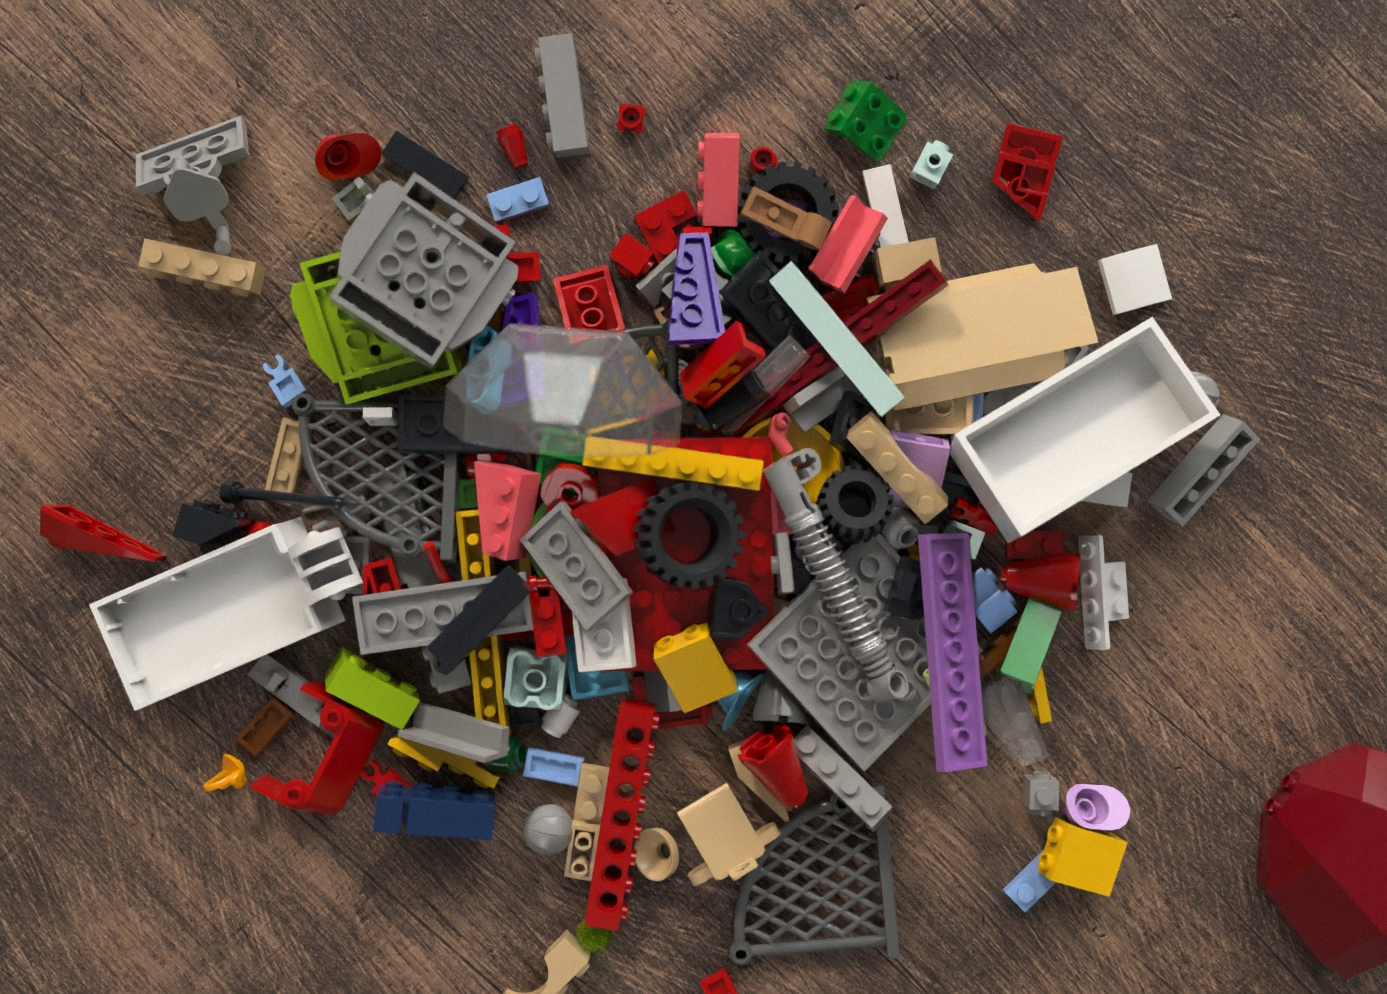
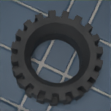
M778 162L777 168L772 169L771 165L763 168L762 174L756 173L751 178V183L745 185L738 204L737 222L739 234L755 253L762 251L774 265L781 266V269L790 262H793L797 268L804 267L806 262H813L818 251L807 248L795 241L776 239L762 225L740 215L753 187L770 195L783 189L796 190L804 194L811 201L815 214L828 219L832 223L826 235L827 237L837 220L839 203L835 202L834 199L836 193L833 187L828 188V180L824 175L819 178L815 175L816 169L809 166L808 170L802 169V163L794 162L793 166H787L786 162Z
M678 483L672 484L671 487H663L657 490L658 494L656 496H650L645 501L648 504L647 507L640 508L637 516L641 517L640 523H634L633 532H638V539H634L633 543L634 548H640L641 554L637 555L641 563L647 564L646 570L651 575H655L658 577V580L674 586L699 589V586L709 587L714 585V579L723 580L728 576L725 570L736 567L738 562L733 560L735 554L742 555L744 547L737 546L738 539H745V531L738 530L737 524L744 522L742 515H734L733 510L738 507L733 501L725 500L727 495L724 492L714 491V487L707 484ZM684 506H691L699 510L706 517L711 530L710 544L706 552L698 560L688 564H680L673 560L666 552L662 542V529L666 519L672 512Z

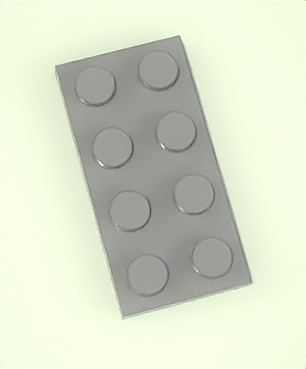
M560 502L520 540L585 630H592L625 601L633 591L579 519H574L570 515L569 511H571V508L568 504Z

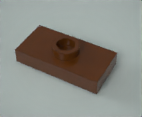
M274 695L235 740L257 758L296 713Z

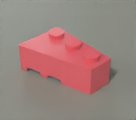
M705 133V142H699L698 160H704V172L698 171V189L704 190L703 201H698L697 218H703V226H737L739 133Z
M474 461L482 553L506 561L526 558L527 549L520 539L532 527L541 474L497 461Z

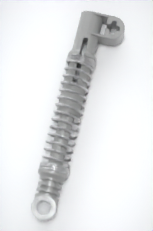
M810 448L787 455L763 470L785 515L784 523L788 527L787 530L790 533H794L792 540L799 542L796 548L803 550L801 557L807 558L805 565L811 566L809 573L815 575V583H820L818 590L825 591L822 598L829 600L826 607L833 608L831 615L837 617L835 624L841 625L839 632L846 633L843 640L850 642L848 644L849 652H851L854 659L859 660L863 664L862 668L866 670L865 674L869 677L867 689L871 698L876 702L901 699L907 695L909 690L907 676L904 672L892 666L893 662L889 659V654L886 653L885 646L887 642L882 632L878 631L880 627H869L875 621V618L865 619V616L870 614L871 610L861 611L860 608L864 607L867 602L857 603L856 600L863 594L853 595L852 591L857 589L859 585L849 587L848 583L854 579L853 576L848 577L847 572L850 568L844 567L843 564L846 560L840 559L841 551H836L834 548L837 543H832L830 540L833 535H828L826 532L829 526H823V515L818 506L812 504L803 486L804 483L820 472V457ZM829 592L831 597H825V595ZM832 601H834L835 605L829 606V604ZM836 609H838L839 614H833V613H834V611H835ZM842 617L844 622H837ZM846 625L848 630L842 631V628ZM851 634L853 639H846V637Z

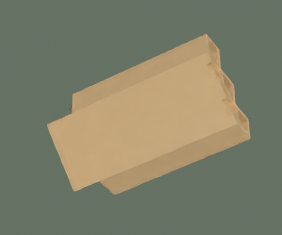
M1034 263L947 281L949 285L876 338L878 360L885 374L905 396L902 401L893 407L894 411L1047 380L1065 369V364H1068L1069 361L1066 349L1099 343L1077 267L1044 273ZM882 294L866 297L867 305Z

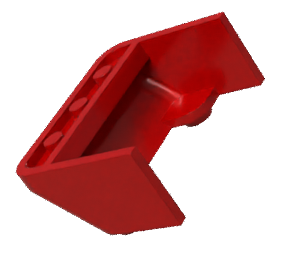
M314 679L303 684L300 690L325 703L320 714V721L322 726L334 733L335 736L311 784L300 779H294L285 784L266 774L254 781L250 788L291 809L333 815L345 806L360 777L359 774L363 771L384 730L385 721L327 692L325 684Z

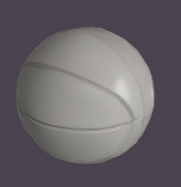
M545 804L536 807L528 814L523 826L526 843L533 851L543 855H555L568 847L572 838L571 826L573 821L571 816L558 805Z

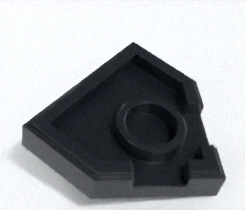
M906 556L900 557L883 611L908 620H914L924 615L920 561Z
M714 579L713 592L709 594L707 621L710 622V637L740 640L755 624L770 614V611L760 602L745 581Z

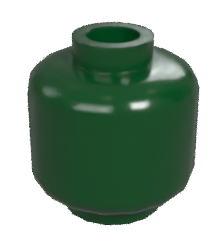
M509 737L507 756L483 764L493 774H515L525 764V746L516 737Z

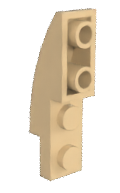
M582 763L574 818L571 826L572 838L568 846L564 877L587 881L592 880L609 767Z

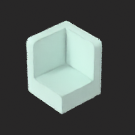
M948 520L943 534L969 533L971 559H976L985 532L953 520Z

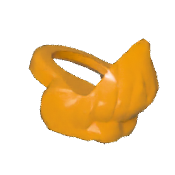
M223 754L222 771L203 785L206 792L215 789L223 790L230 785L236 789H241L247 781V777L244 774V764L235 756Z

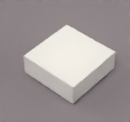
M392 407L363 408V418L370 426L398 425V414Z

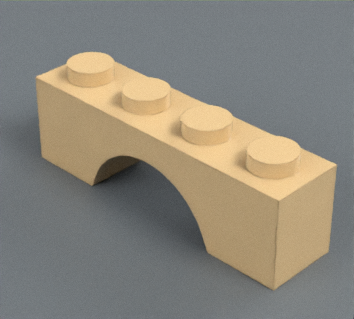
M872 411L849 429L847 439L925 524L948 506V495L930 475L920 471L906 457L896 444L891 432Z
M566 930L546 951L544 959L548 967V979L544 985L528 993H519L507 989L503 994H564L570 986L568 982L574 976L577 978L581 977L589 968L588 962L591 953Z

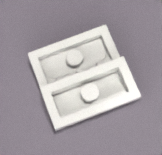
M1157 244L1098 260L1113 315L1172 299Z

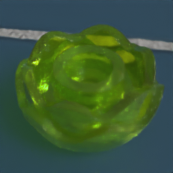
M584 918L576 931L579 944L591 952L604 949L612 938V931L584 926ZM595 932L596 936H592L591 933Z

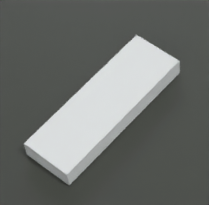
M891 165L862 171L869 207L884 213L888 218L877 239L880 242L879 248L908 243Z

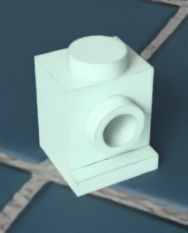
M934 141L933 144L927 142L909 177L934 190L953 154L948 152L950 148L940 141ZM933 157L939 160V164L932 165L929 162V158Z

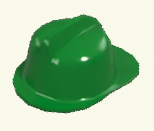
M734 230L722 232L717 239L716 245L711 247L714 268L726 279H731L756 254L745 239Z

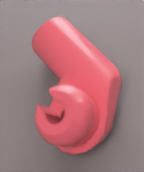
M786 413L774 415L768 430V437L772 439V444L782 457L794 449L786 438L788 425L791 423V419Z

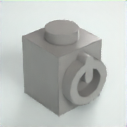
M1034 771L1033 774H1023L1022 803L1028 808L1027 812L1029 814L1046 816L1052 815L1053 810H1059V781L1050 772Z

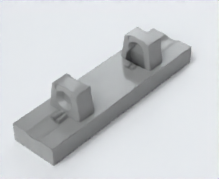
M271 653L261 657L248 676L330 737L334 738L335 734L326 730L320 721V714L325 703L300 690L302 685L309 681ZM285 679H287L286 682L284 683V685H283V686L281 687V689H280V688L278 687L279 684H280L281 682H283Z

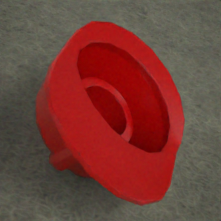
M366 133L331 134L324 137L319 143L317 150H315V165L318 173L323 178L331 181L368 174L377 167L381 160L379 143L373 136Z

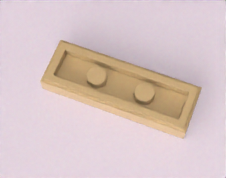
M283 417L265 490L296 493L304 462L300 448L298 421ZM279 503L286 506H293V504Z

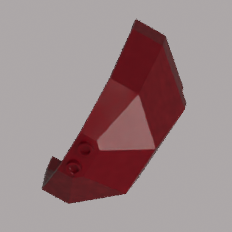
M1351 743L1297 767L1290 774L1283 777L1280 782V789L1274 797L1267 800L1263 807L1264 812L1260 816L1256 883L1303 948L1344 979H1349L1387 962V751Z

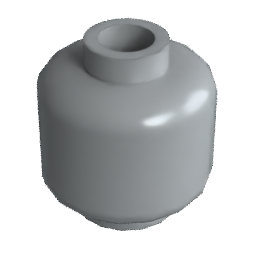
M893 507L892 513L880 534L892 547L905 549L912 546L918 540L921 526L917 518L907 509Z

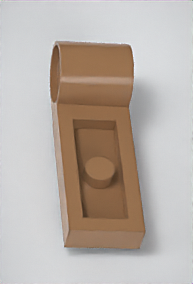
M756 187L751 189L740 215L816 251L820 250L832 225L828 219L815 213H807Z

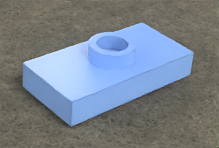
M529 747L523 777L578 787L581 766L584 763L585 757Z

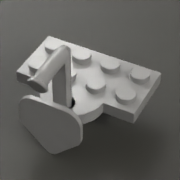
M242 116L136 154V188L141 196L151 192L157 193L167 187L164 194V203L176 219L188 222L206 216L216 231L214 250L219 255L229 254L232 247L228 223L220 212L228 204V193L218 179V176L221 174L222 166L229 163H238L249 156L247 127Z

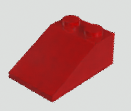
M608 265L553 279L572 356L589 343L607 334L625 329ZM625 341L611 345L616 354ZM606 349L603 350L598 360L610 357ZM589 358L583 361L581 364L588 363Z

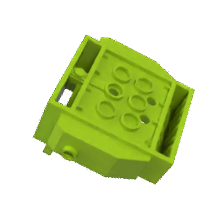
M341 252L300 263L305 281L292 284L290 297L293 312L299 321L310 357L333 383L339 382L346 405L457 374L463 369L457 349L450 354L444 351L431 370L332 305L329 296L340 281L338 280V273L336 276H331L328 273V268L333 265L339 270ZM428 254L426 260L431 264L436 263L437 256ZM391 282L388 285V289L392 292H397L400 286L396 282ZM416 299L414 306L417 309H423L425 302L422 299ZM373 345H378L381 348L380 355L372 353L371 348Z

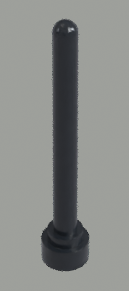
M224 481L219 492L221 500L224 503L237 504L244 499L336 509L344 506V500L340 497L245 488L238 481Z

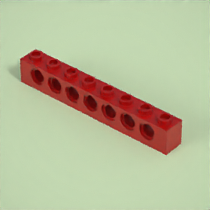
M622 698L619 705L584 926L618 931L620 921L626 922L629 904L623 903L624 895H630L633 877H628L629 867L635 868L637 850H632L633 840L639 841L642 824L636 822L638 813H644L646 796H641L642 786L648 787L651 769L645 768L647 758H653L655 742L650 741L651 731H657L660 714L654 713L656 704ZM637 728L644 735L640 738H634L629 734V730ZM628 756H633L638 759L639 763L637 765H629L624 759ZM622 784H630L633 786L634 791L630 793L624 792L620 786ZM624 811L629 814L630 818L620 819L616 816V813ZM621 839L625 842V845L616 846L612 843V840ZM617 866L621 871L612 873L607 867ZM612 893L616 898L609 900L603 894Z

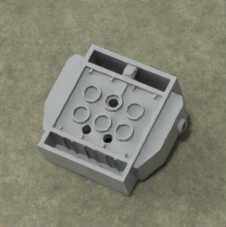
M413 173L404 188L389 180L380 184L374 194L369 193L360 207L363 210L343 238L338 270V280L340 282L329 298L332 305L432 370L444 351L450 354L478 337L501 303L507 305L516 292L511 287L518 277V266L507 259L516 242L431 183ZM434 209L448 220L438 218L431 213ZM463 230L481 241L480 245L469 239ZM428 254L436 255L437 262L433 264L427 262L426 256ZM389 283H398L400 289L397 292L390 291L388 289ZM416 299H422L425 302L423 309H417L414 306Z

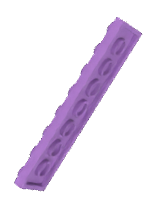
M969 533L918 535L936 772H951L987 766Z

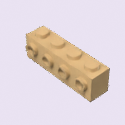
M145 238L139 261V267L149 270V276L166 279V275L176 277V282L193 285L194 281L204 283V288L221 291V287L231 289V294L248 297L249 293L261 295L266 267L256 262Z

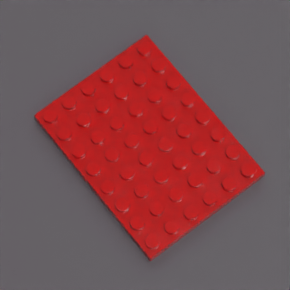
M770 437L614 439L764 461L759 491L707 485L713 486L714 491L724 492L727 495L725 500L733 501L738 507L733 510L734 515H742L744 522L737 524L738 530L745 531V539H738L737 545L744 547L742 555H734L733 560L737 561L738 564L734 569L727 568L725 570L728 576L724 579L745 581L760 602L770 611V614L755 624L740 640L711 639L728 670L768 669L747 644L774 618V574H772L770 559L773 556L771 487L763 473L765 468L772 465V439ZM598 468L600 498L652 477L658 490L663 487H671L672 484L697 482ZM684 506L669 515L676 531L662 537L666 552L673 560L680 564H688L698 560L706 552L711 539L710 525L706 517L694 507ZM599 542L600 549L621 577L627 578L628 586L633 591L629 596L637 665L631 668L601 671H660L654 661V644L663 637L674 636L684 632L685 629L692 625L707 623L710 629V622L707 621L709 594L713 592V585L709 587L699 586V589H690L664 583L658 580L657 576L651 575L646 570L648 567L646 563L639 561L637 555L641 554L640 548H635L612 557L603 548L601 542Z

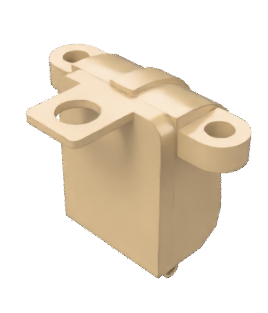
M727 783L677 812L705 861L687 875L693 886L700 885L713 876L716 881L722 880L729 875L733 881L737 880L758 867L755 859L762 856L766 851L764 845L773 841L781 834L775 822L769 823L755 831Z

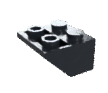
M194 499L193 503H182L172 536L198 545L217 544L248 529L256 520L247 517L248 512L236 508H231V510L221 509V503L204 499V501Z

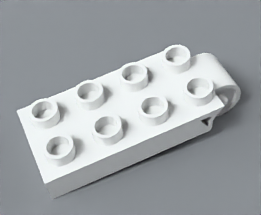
M300 516L269 526L91 603L89 606L134 711L346 621L339 606V600L345 597L346 591L361 585L363 581L340 527L322 533L318 531L308 533Z

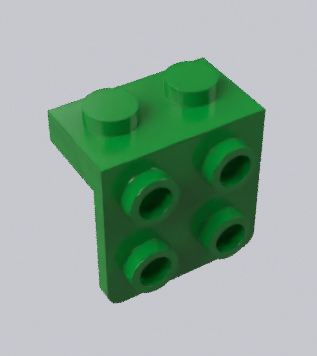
M853 80L844 89L843 97L837 107L829 113L828 121L823 129L830 135L846 137L872 161L878 162L882 159L905 123L907 115L872 82Z

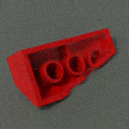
M69 504L42 505L40 509V535L49 539L48 543L55 548L61 550L69 548L153 562L165 561L167 555Z

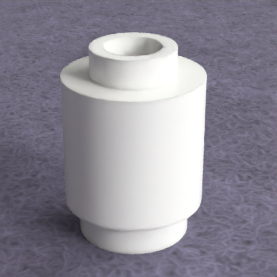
M565 693L562 710H547L542 718L544 722L541 727L547 733L557 738H560L563 733L566 734L581 711L577 706L578 700L573 701L572 696Z

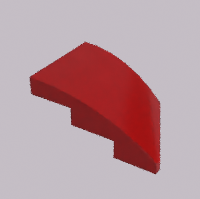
M1007 122L992 181L1036 220L1041 221L1063 136Z
M652 477L569 512L574 519L578 518L590 530L589 534L595 540L601 542L603 548L612 557H616L635 549L633 540L638 539V532H633L634 523L639 524L641 520L637 513L640 508L647 507L648 504L645 501L650 496L658 494V488ZM668 516L664 523L662 537L676 531L670 516Z

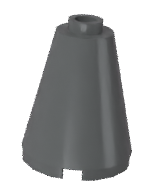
M765 669L752 713V722L769 725L807 726L809 722L808 712L769 669Z

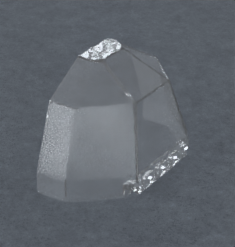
M510 323L445 385L443 427L464 442L522 452L576 456L651 455L679 444L682 399L629 332Z

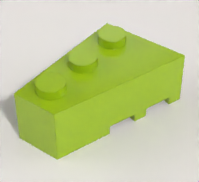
M343 646L325 673L327 692L403 730L420 702L418 692H416L417 688L406 681H398L387 671L375 667Z

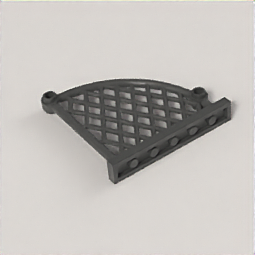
M448 389V395L463 396L460 390ZM306 393L297 395L292 402V408L299 415L298 427L301 453L314 487L319 495L335 497L329 489L331 486L342 493L338 497L343 500L350 498L359 504L358 507L351 511L347 510L344 506L340 509L330 508L332 512L358 533L375 542L399 549L401 554L408 559H416L422 553H425L423 545L429 542L425 540L441 532V541H433L438 553H440V560L445 564H457L458 533L455 512L459 511L461 454H445V458L437 454H425L435 461L421 468L412 460L422 454H409L404 457L393 450L399 447V439L388 446L376 439L387 431L399 437V430L395 428L396 426H382V428L369 434L359 428V426L366 423L363 417L351 423L338 414V412H363V408L392 407L395 412H399V401H357L346 405L344 400H315ZM316 412H332L331 415L317 423H310V417L315 415ZM337 420L346 427L333 434L322 426ZM310 430H316L327 438L314 445L311 443ZM354 431L362 436L363 439L350 445L340 439V437ZM334 441L343 447L344 450L331 456L321 448ZM371 442L381 450L368 457L359 451L358 448ZM313 452L326 460L317 465ZM352 453L362 461L352 467H348L340 462L339 459ZM387 453L399 460L387 468L375 461ZM331 464L343 470V472L333 478H329L320 471ZM368 464L380 471L368 479L356 472ZM444 464V480H440L429 472ZM403 465H407L416 473L403 479L393 473V471ZM350 475L361 483L348 490L337 482ZM384 476H388L396 481L397 484L384 490L374 484V482ZM424 476L434 484L421 491L410 483ZM369 487L377 492L378 495L365 501L355 495V493ZM405 487L415 495L403 502L391 495ZM443 487V503L438 502L428 494ZM386 498L397 506L383 513L372 505ZM421 498L433 505L422 513L409 506ZM367 509L377 517L368 523H364L355 515ZM402 509L414 516V518L403 524L391 518L392 515ZM442 509V526L427 517ZM385 521L395 529L384 533L373 527ZM421 521L432 529L419 536L408 528ZM401 532L406 535L403 538L396 537ZM415 543L414 549L408 551L409 545Z
M882 780L870 781L871 787L885 799ZM832 793L830 799L803 810L778 829L781 834L773 841L764 845L766 851L762 856L755 859L758 867L745 874L740 886L734 916V941L730 946L731 960L735 964L744 965L752 957L880 946H885L888 959L900 958L887 818L875 830V836L871 837L858 830L864 825L861 820L852 826L839 820L851 810L845 804H838V798ZM832 810H834L835 812H837V813H836L835 815H833V816H830V815L826 814V812H829V811H832ZM817 816L826 820L816 829L804 824ZM832 824L846 830L835 839L821 833ZM796 828L809 833L799 842L787 837ZM851 834L865 840L854 849L841 843ZM815 837L828 843L818 852L804 845ZM781 841L792 846L782 855L773 851ZM871 843H876L877 859H872L860 852ZM834 847L847 853L837 862L824 856ZM798 850L811 856L800 865L788 859ZM769 856L775 859L766 867H762ZM853 857L866 862L856 872L843 866ZM816 860L830 865L821 874L807 869ZM780 863H784L794 869L784 877L771 872ZM878 865L879 882H875L862 875L873 866ZM835 870L849 875L840 884H836L826 878ZM800 872L813 878L803 887L790 881ZM764 875L777 881L767 890L754 885ZM856 879L868 885L858 894L845 888ZM819 882L832 888L822 897L809 891ZM783 885L796 891L786 900L773 894ZM876 888H880L881 904L879 905L864 898ZM751 890L760 894L748 904ZM838 892L852 898L841 907L828 901ZM802 895L815 901L805 910L791 903ZM766 898L779 904L769 913L755 906ZM857 902L871 908L860 917L847 911ZM821 905L834 911L824 920L811 914ZM785 908L798 914L788 923L775 917ZM751 911L762 917L753 925L745 927L747 912ZM882 911L883 927H878L866 920L876 912ZM840 915L853 921L843 930L830 924ZM804 918L817 924L807 933L794 927ZM768 921L781 927L772 935L758 930ZM859 925L876 932V935L846 937L848 933ZM823 928L840 935V938L810 940L813 935ZM786 931H790L804 939V941L774 943V940ZM745 933H752L767 941L768 944L751 945L745 939ZM744 950L745 953L739 954L737 951Z

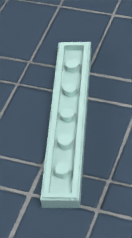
M790 262L769 280L881 417L905 398L793 262Z

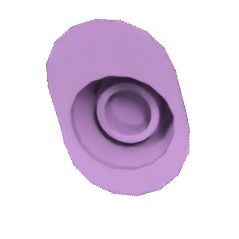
M1076 784L1069 789L1066 795V803L1062 809V814L1067 816L1071 824L1086 829L1117 830L1127 823L1130 817V807L1123 794L1113 787Z

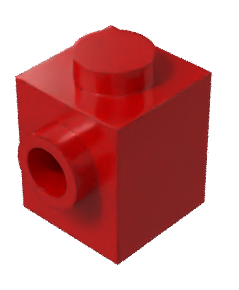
M627 233L623 235L609 255L611 261L618 265L616 270L628 279L632 276L637 280L642 275L646 277L655 265V262L652 261L655 258L654 253Z

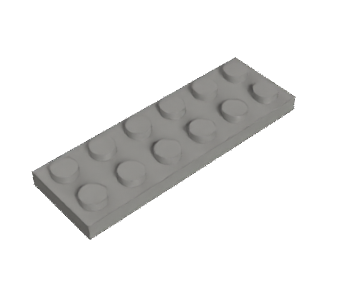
M517 572L527 582V572ZM496 576L352 597L361 655L429 645ZM530 594L488 636L534 630Z

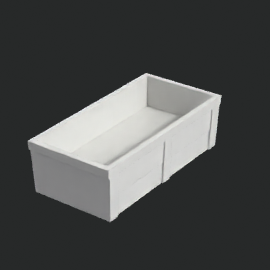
M1151 317L956 433L950 446V455L1006 541L1010 543L1220 416V414L1154 318Z

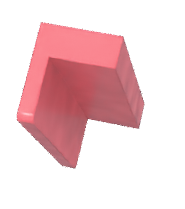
M851 195L811 263L809 271L822 284L845 293L888 219L886 215L865 207L858 197Z

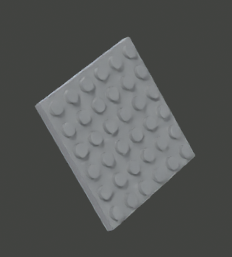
M880 533L876 537L873 536L866 543L861 540L858 545H852L851 542L841 552L839 557L841 560H846L843 564L844 567L850 568L847 572L848 577H854L848 583L849 587L859 585L857 589L852 591L853 595L863 594L856 600L857 603L867 602L864 607L860 608L861 611L871 610V613L865 616V619L875 618V621L869 627H880L878 631H881L883 637H885L887 642L885 646L886 653L889 654V659L893 662L892 666H895L896 669L901 670L907 676L909 690L905 697L885 702H876L871 698L867 689L869 677L865 674L866 670H863V664L859 660L854 659L851 652H849L848 644L850 642L843 640L846 633L839 632L841 625L835 624L837 617L831 615L833 608L826 607L829 600L822 598L825 591L818 590L820 583H815L814 579L747 644L752 652L844 753L864 772L931 704L930 687L923 675L924 671L928 669L924 615L914 620H908L883 611L900 556ZM828 592L825 597H831L830 593ZM832 601L829 604V606L835 605L834 601ZM838 609L833 614H839ZM841 617L837 622H844V621H843V619H842V617ZM846 625L842 628V631L848 630ZM851 634L846 637V639H853ZM978 645V655H979L983 650H982V649L980 648V646Z

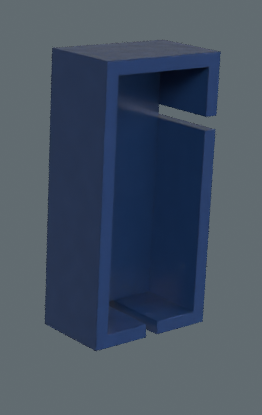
M386 781L385 785L380 784L373 832L400 834L401 821L407 822L406 834L492 840L495 814L494 793L489 792V789L483 787H474L472 791L461 790V787L455 785H445L443 789L432 788V785L427 783H416L414 787L403 786V783L399 781Z

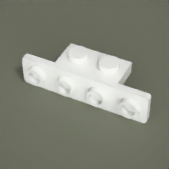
M1102 535L1078 536L1085 648L1109 650L1108 621L1129 618L1126 565L1122 561L1105 563Z

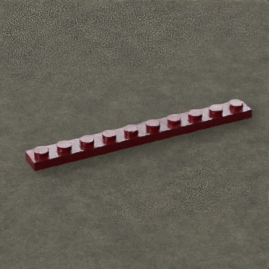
M930 259L845 321L844 324L864 347L949 284ZM818 341L763 381L771 397L714 435L705 429H698L696 433L699 438H738L782 407L793 396L829 373L838 364Z

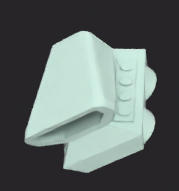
M515 645L514 648H510L507 659L504 704L515 707L562 710L568 682L567 654L538 658L536 650L521 645Z

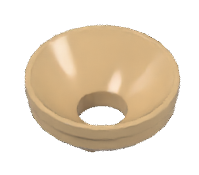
M648 828L640 832L639 841L635 840L633 850H637V868L646 878L652 881H661L668 878L676 871L679 863V850L674 838L661 828ZM662 843L669 847L670 856L668 859L662 855Z

